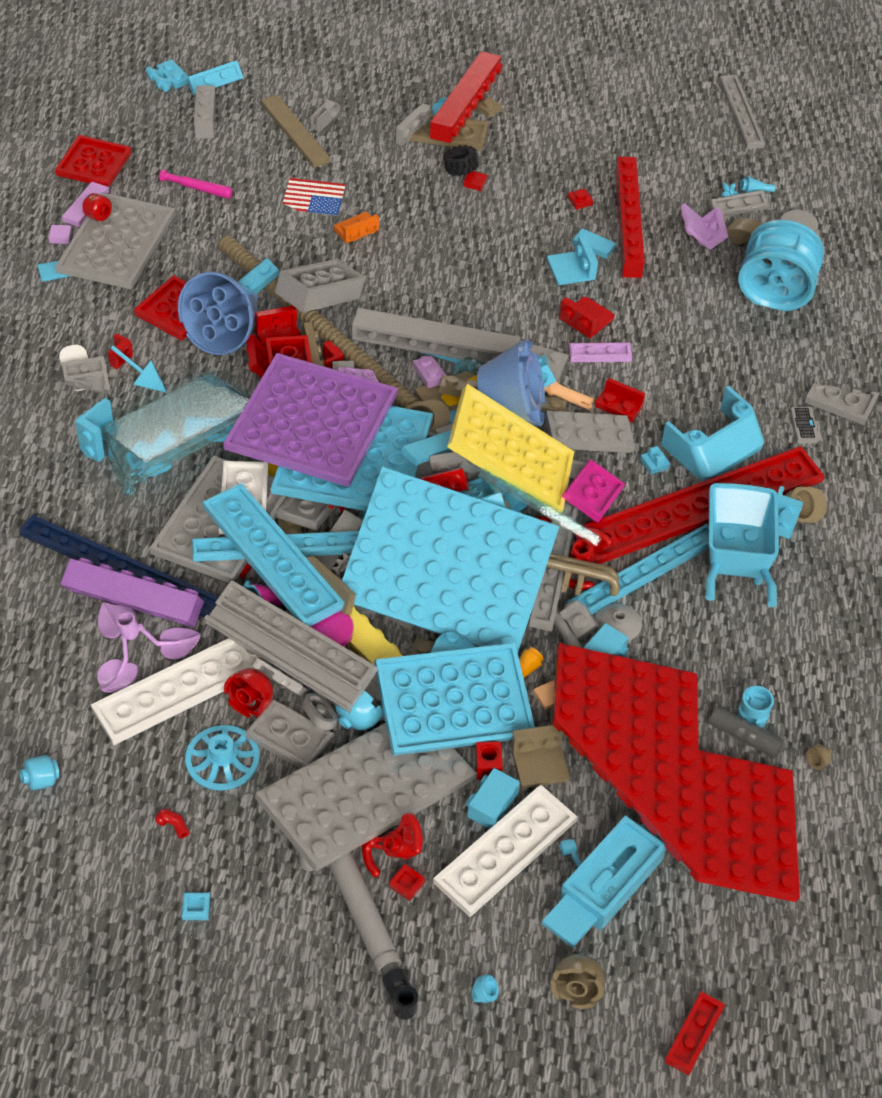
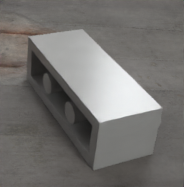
M196 86L195 137L214 138L216 118L215 86Z

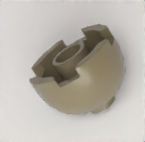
M582 954L568 955L558 962L552 974L550 982L551 991L557 1000L560 997L573 1001L570 1005L571 1007L579 1009L592 1008L596 1005V1001L604 996L605 974L600 964L593 958Z

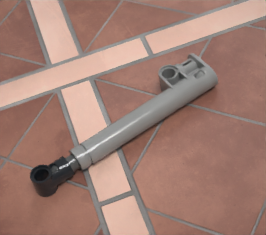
M295 848L301 868L306 871H314ZM349 852L330 863L329 867L372 962H374L377 973L384 975L382 981L393 1003L394 1014L403 1020L410 1019L417 1011L418 993L411 986L404 969L399 968L402 963L396 952V948L352 853ZM409 1000L411 1004L402 1005L399 1001Z

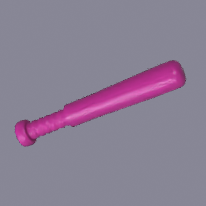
M161 170L159 174L160 181L168 180L180 183L182 186L229 199L233 193L232 188L228 186L170 174L166 170Z

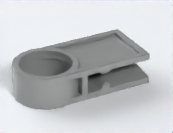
M327 100L310 116L311 130L314 129L319 133L337 116L339 104Z

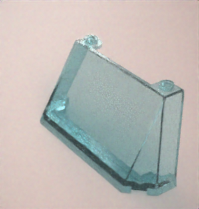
M208 373L204 376H197L192 382L114 422L109 421L105 423L101 428L103 448L126 498L136 493L134 485L137 482L146 483L149 475L230 433L252 395Z

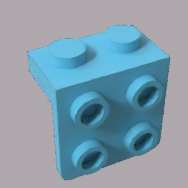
M107 398L97 402L94 407L75 420L80 450L86 457L93 458L97 462L105 458L102 436L114 427L111 402Z

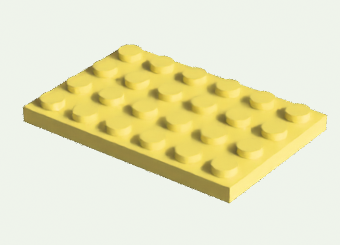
M467 384L462 389L447 447L558 516L564 508L565 499L562 495L568 487L574 451Z

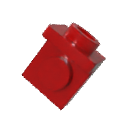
M116 333L113 335L115 347L130 359L133 356L132 342L127 337ZM112 349L108 352L110 366L117 370L126 362Z

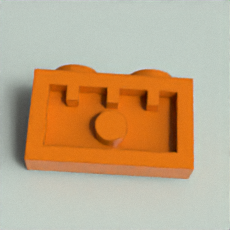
M366 211L335 224L334 231L347 244L379 230V216L377 214L370 216Z

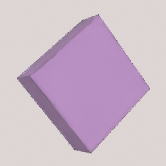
M52 225L49 243L69 244L72 226Z

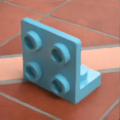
M586 235L579 236L575 252L547 256V262L557 285L596 280L598 260Z

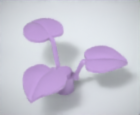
M103 602L98 615L99 631L107 638H116L121 634L124 659L123 661L118 659L109 660L100 667L97 680L101 691L118 692L130 686L136 680L138 675L137 666L133 663H127V640L135 639L139 631L147 636L156 646H161V654L168 659H179L189 654L199 641L200 633L187 628H170L161 633V641H158L143 627V624L137 623V616L134 610Z

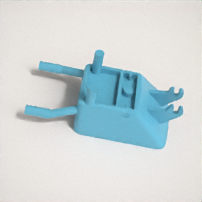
M712 484L709 490L710 568L706 578L705 598L709 601L715 599V579L717 574L754 578L753 583L756 585L762 584L764 578L767 584V605L769 607L777 606V586L769 573V569L779 552L777 492L770 488L751 485Z

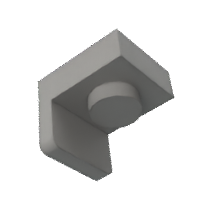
M578 600L566 604L564 610L559 613L561 618L568 622L579 640L585 638L599 627L587 606Z

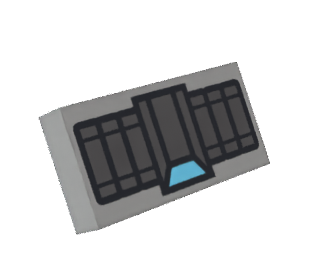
M791 407L790 417L796 443H818L819 436L812 407Z

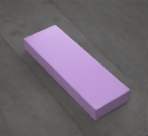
M91 182L63 214L62 221L80 227L87 217L83 213L82 208L84 199L92 193L101 195L103 192L108 194L109 187Z
M630 342L569 343L570 362H632Z

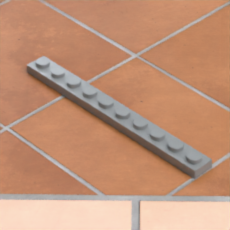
M576 460L572 461L568 487L587 463ZM565 500L563 511L558 516L556 514L553 515L552 524L560 527L551 551L553 554L568 557L578 510L567 500ZM546 567L533 605L529 627L552 632L565 571Z

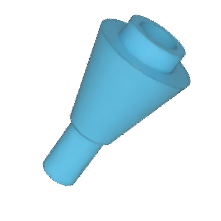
M745 176L740 182V190L743 193L759 190L775 192L776 186L773 184H765L749 176Z

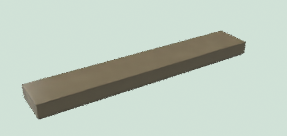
M278 95L261 100L263 108L313 168L330 163L328 154Z

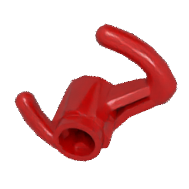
M581 527L575 533L577 541L573 544L570 558L595 562L594 547L587 540L588 536L601 540L606 546H611L613 541L600 530ZM570 578L568 587L575 589L577 581ZM592 581L583 582L581 590L592 588L594 583Z
M413 813L403 814L397 829L385 836L375 837L362 845L364 864L373 877H379L380 870L372 858V848L384 850L385 854L389 857L406 860L422 852V830Z

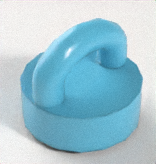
M490 974L477 977L471 991L472 1000L482 1003L495 1001L499 994L495 978Z

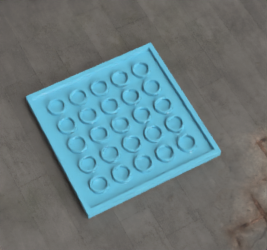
M391 406L350 487L278 466L271 486V494L367 511L382 467L416 478L420 464L415 466L401 453L402 446L428 438L433 421V413Z

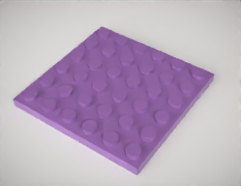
M276 353L224 441V450L350 487L398 395V388Z

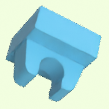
M658 446L649 448L647 453L641 455L640 461L650 475L670 468V462Z

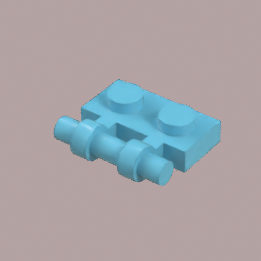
M172 59L156 65L157 70L152 69L150 66L145 70L149 79L155 81L156 86L164 92L169 91L170 86L177 89L188 84L186 78L189 76Z

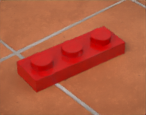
M701 991L664 1063L689 1076L725 1004Z

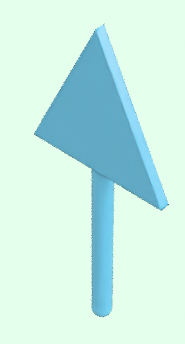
M115 346L111 347L115 353L141 373L133 385L166 392L152 360L143 370Z

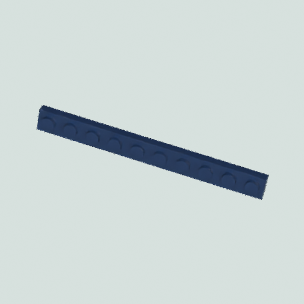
M32 515L19 530L22 537L79 561V558H84L92 561V565L100 567V564H105L114 568L113 571L121 573V570L129 571L135 574L134 577L142 579V576H147L156 580L155 583L160 585L167 582L177 586V589L184 591L185 588L194 590L199 593L198 596L204 601L199 616L204 618L206 615L209 616L217 605L215 602L219 597L35 515Z

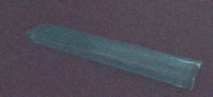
M481 469L478 475L480 478L592 544L598 545L601 540L600 535L510 482L497 477L487 471V469Z

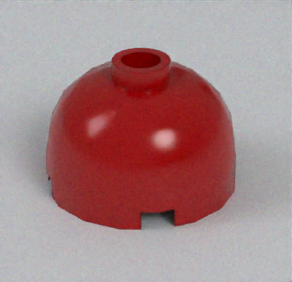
M245 668L232 674L224 684V693L228 692L230 697L229 705L247 718L250 717V714L258 717L272 702L273 686L269 678L257 669ZM256 700V703H255L254 706H252V707L248 706V705H250L253 701Z

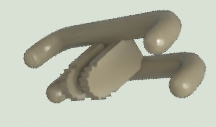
M553 553L550 554L546 567L565 571L561 592L566 593L571 574L574 573L578 574L577 584L574 589L575 595L580 596L585 576L607 581L610 584V594L612 596L618 595L619 577L613 568Z

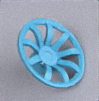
M230 725L213 726L203 730L191 740L185 754L186 768L191 778L201 786L211 790H230L246 783L254 775L260 760L259 747L256 743L245 737L246 731L239 727ZM222 731V734H217L211 739L208 736L210 733ZM228 731L238 733L241 737L233 742L232 738L228 736ZM201 739L208 745L206 750L194 749ZM248 740L253 750L240 751L237 748ZM191 755L206 757L200 765L192 766ZM236 757L254 758L251 767L248 768L239 762ZM212 763V770L206 781L197 773L206 769ZM229 764H232L235 768L245 773V775L234 781ZM220 766H223L227 783H213Z

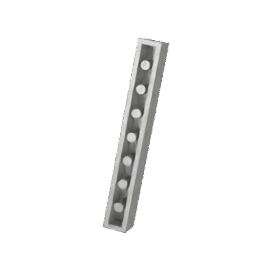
M363 308L357 309L352 323V340L483 364L513 347L521 339L518 336Z

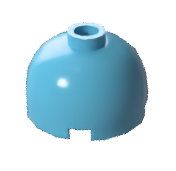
M363 691L352 707L351 713L335 704V710L339 716L337 720L346 729L350 727L355 730L370 729L384 716V712L379 705L377 708L373 706L372 701L374 699L366 691Z

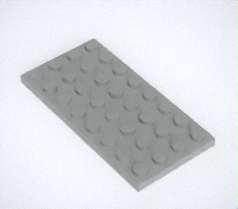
M384 723L256 792L255 799L312 869L317 872L398 825L403 814L413 813L415 815L476 779L477 773L454 748L392 756L387 726Z

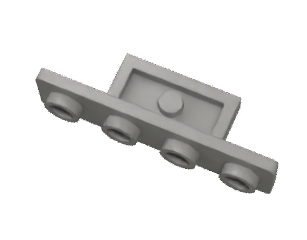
M450 452L430 456V461L419 465L416 478L420 479L421 477L457 468H463L464 472L467 473L484 470L461 455Z

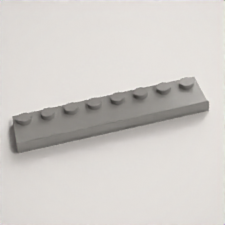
M232 580L215 602L217 605L209 616L206 615L204 618L206 620L205 623L214 630L351 713L352 707L379 670L372 663Z

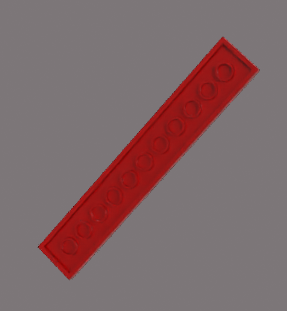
M802 446L601 518L598 523L593 521L574 528V535L581 527L594 528L607 534L612 539V545L606 546L595 537H587V540L594 547V563L602 564L697 529L706 523L709 524L710 486L714 483L758 486L773 489L777 493L780 486H783L785 488L782 495L785 496L786 493L794 490L796 487H810L823 482L825 475Z

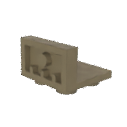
M553 725L513 731L511 749L521 788L569 781L570 776L561 746L562 730L558 731Z

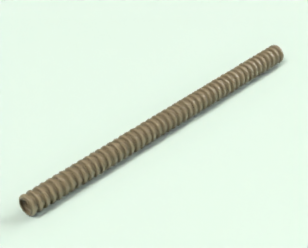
M225 236L219 242V249L247 274L261 263L247 249L233 239L232 236ZM279 277L264 287L266 291L285 307L293 306L275 293ZM297 310V318L303 323L312 322L313 330H317L318 336L325 342L330 340L336 347H339L346 361H354V368L373 370L379 383L398 388V395L394 400L397 406L405 408L410 404L422 402L317 310L305 313Z

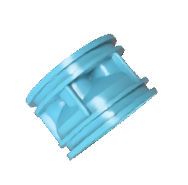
M789 220L769 221L757 227L749 238L746 257L742 262L738 276L739 286L743 294L754 304L782 311H791L806 305L814 295L818 273L824 258V246L821 239L807 226ZM767 258L772 264H766L762 259Z

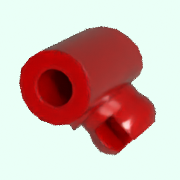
M165 808L159 810V813L155 815L156 823L161 826H165L167 823L171 824L179 839L190 834L181 814Z

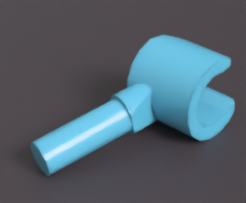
M572 839L561 841L559 848L562 856L570 854L576 866L579 867L582 862L578 857L575 841Z

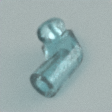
M467 357L453 367V372L456 375L465 371L478 373L479 367L484 365V363Z

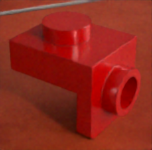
M330 340L323 343L325 367L332 369V361H344V355L339 347H336Z

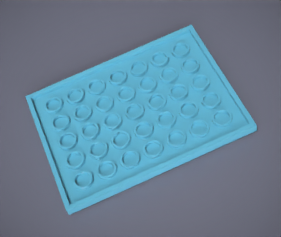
M382 467L342 582L356 593L354 606L440 635L444 631L457 633L461 638L468 640L476 647L515 643L518 653L560 526Z

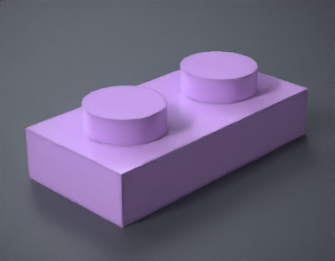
M432 355L423 356L412 361L413 368L427 388L440 385L442 375L447 376Z

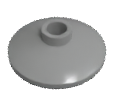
M609 604L603 607L596 616V622L599 625L598 631L607 623L629 637L628 641L634 639L642 628V620L638 612L624 604Z

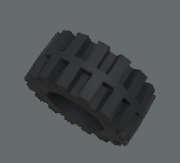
M454 146L452 149H448L443 156L446 172L449 175L452 174V176L471 174L479 166L476 149L472 146Z

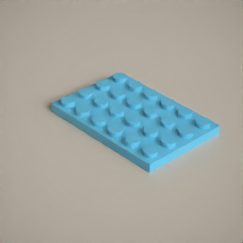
M515 643L375 659L374 665L379 669L376 677L392 756L476 745V742L512 740L513 731L535 728Z

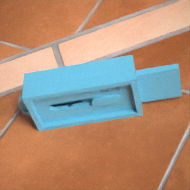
M625 815L565 881L561 889V901L543 919L542 925L572 948L576 946L593 925L602 931L663 861L666 851L665 844L657 839V833L653 835L644 824L638 825Z

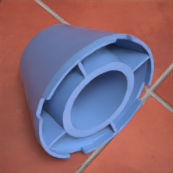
M527 339L522 340L479 367L477 387L478 391L537 427L543 424L545 412H541V403H545V390L537 353H532L530 347H533V344Z

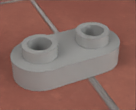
M316 693L306 694L302 707L315 727L322 731L333 729L338 715L328 700Z

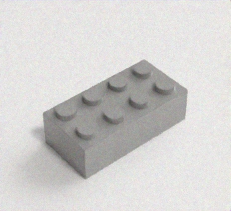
M333 259L280 271L275 293L282 297L284 301L296 307L298 311L305 313L360 299L365 277L339 259Z

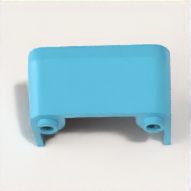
M729 386L725 387L720 410L734 422L711 436L707 437L699 430H690L683 434L669 421L665 423L661 446L701 481L722 475L759 452L764 444V438L753 407Z

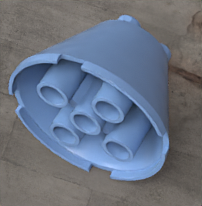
M204 272L191 278L184 285L178 301L180 323L183 322L187 331V337L199 349L214 355H226L241 348L248 340L257 311L258 298L256 293L252 292L247 286L223 273Z

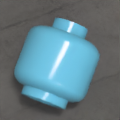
M48 755L26 759L23 769L19 770L21 783L27 784L30 790L52 787L56 779L59 778V768L56 760L51 759Z

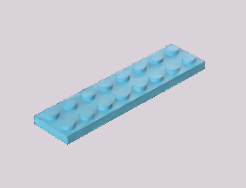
M242 483L202 502L203 509L296 619L311 627L342 610L345 602Z

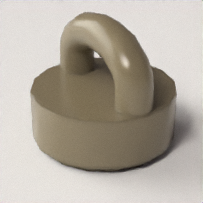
M819 744L814 745L806 751V761L813 769L822 770L830 764V755L833 750L831 748L826 749Z

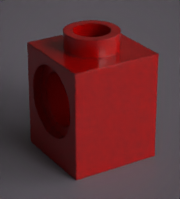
M476 742V780H482L485 774L489 776L493 768L502 772L501 742Z

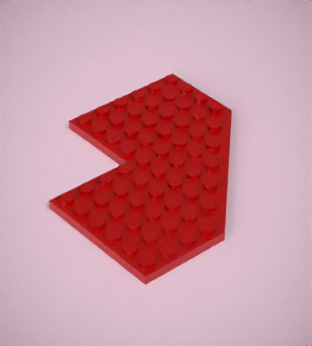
M559 643L556 650L552 725L558 731L562 730L570 739V745L581 756L585 755L593 764V770L605 782H610L617 790L616 795L628 808L633 807L641 816L640 821L653 835L657 833L666 843L664 847L678 862L682 861L691 870L689 874L696 882L797 902L800 898L793 770L698 750L697 673Z

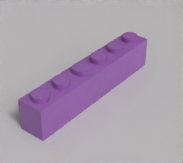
M70 558L60 584L67 590L195 628L204 601L198 596V592L188 588L181 591L177 589V586L167 582L160 585L155 583L156 580L147 576H142V579L134 577L135 574L126 570H121V573L113 571L114 568L105 564H100V567L92 565V561L84 558H79V561Z

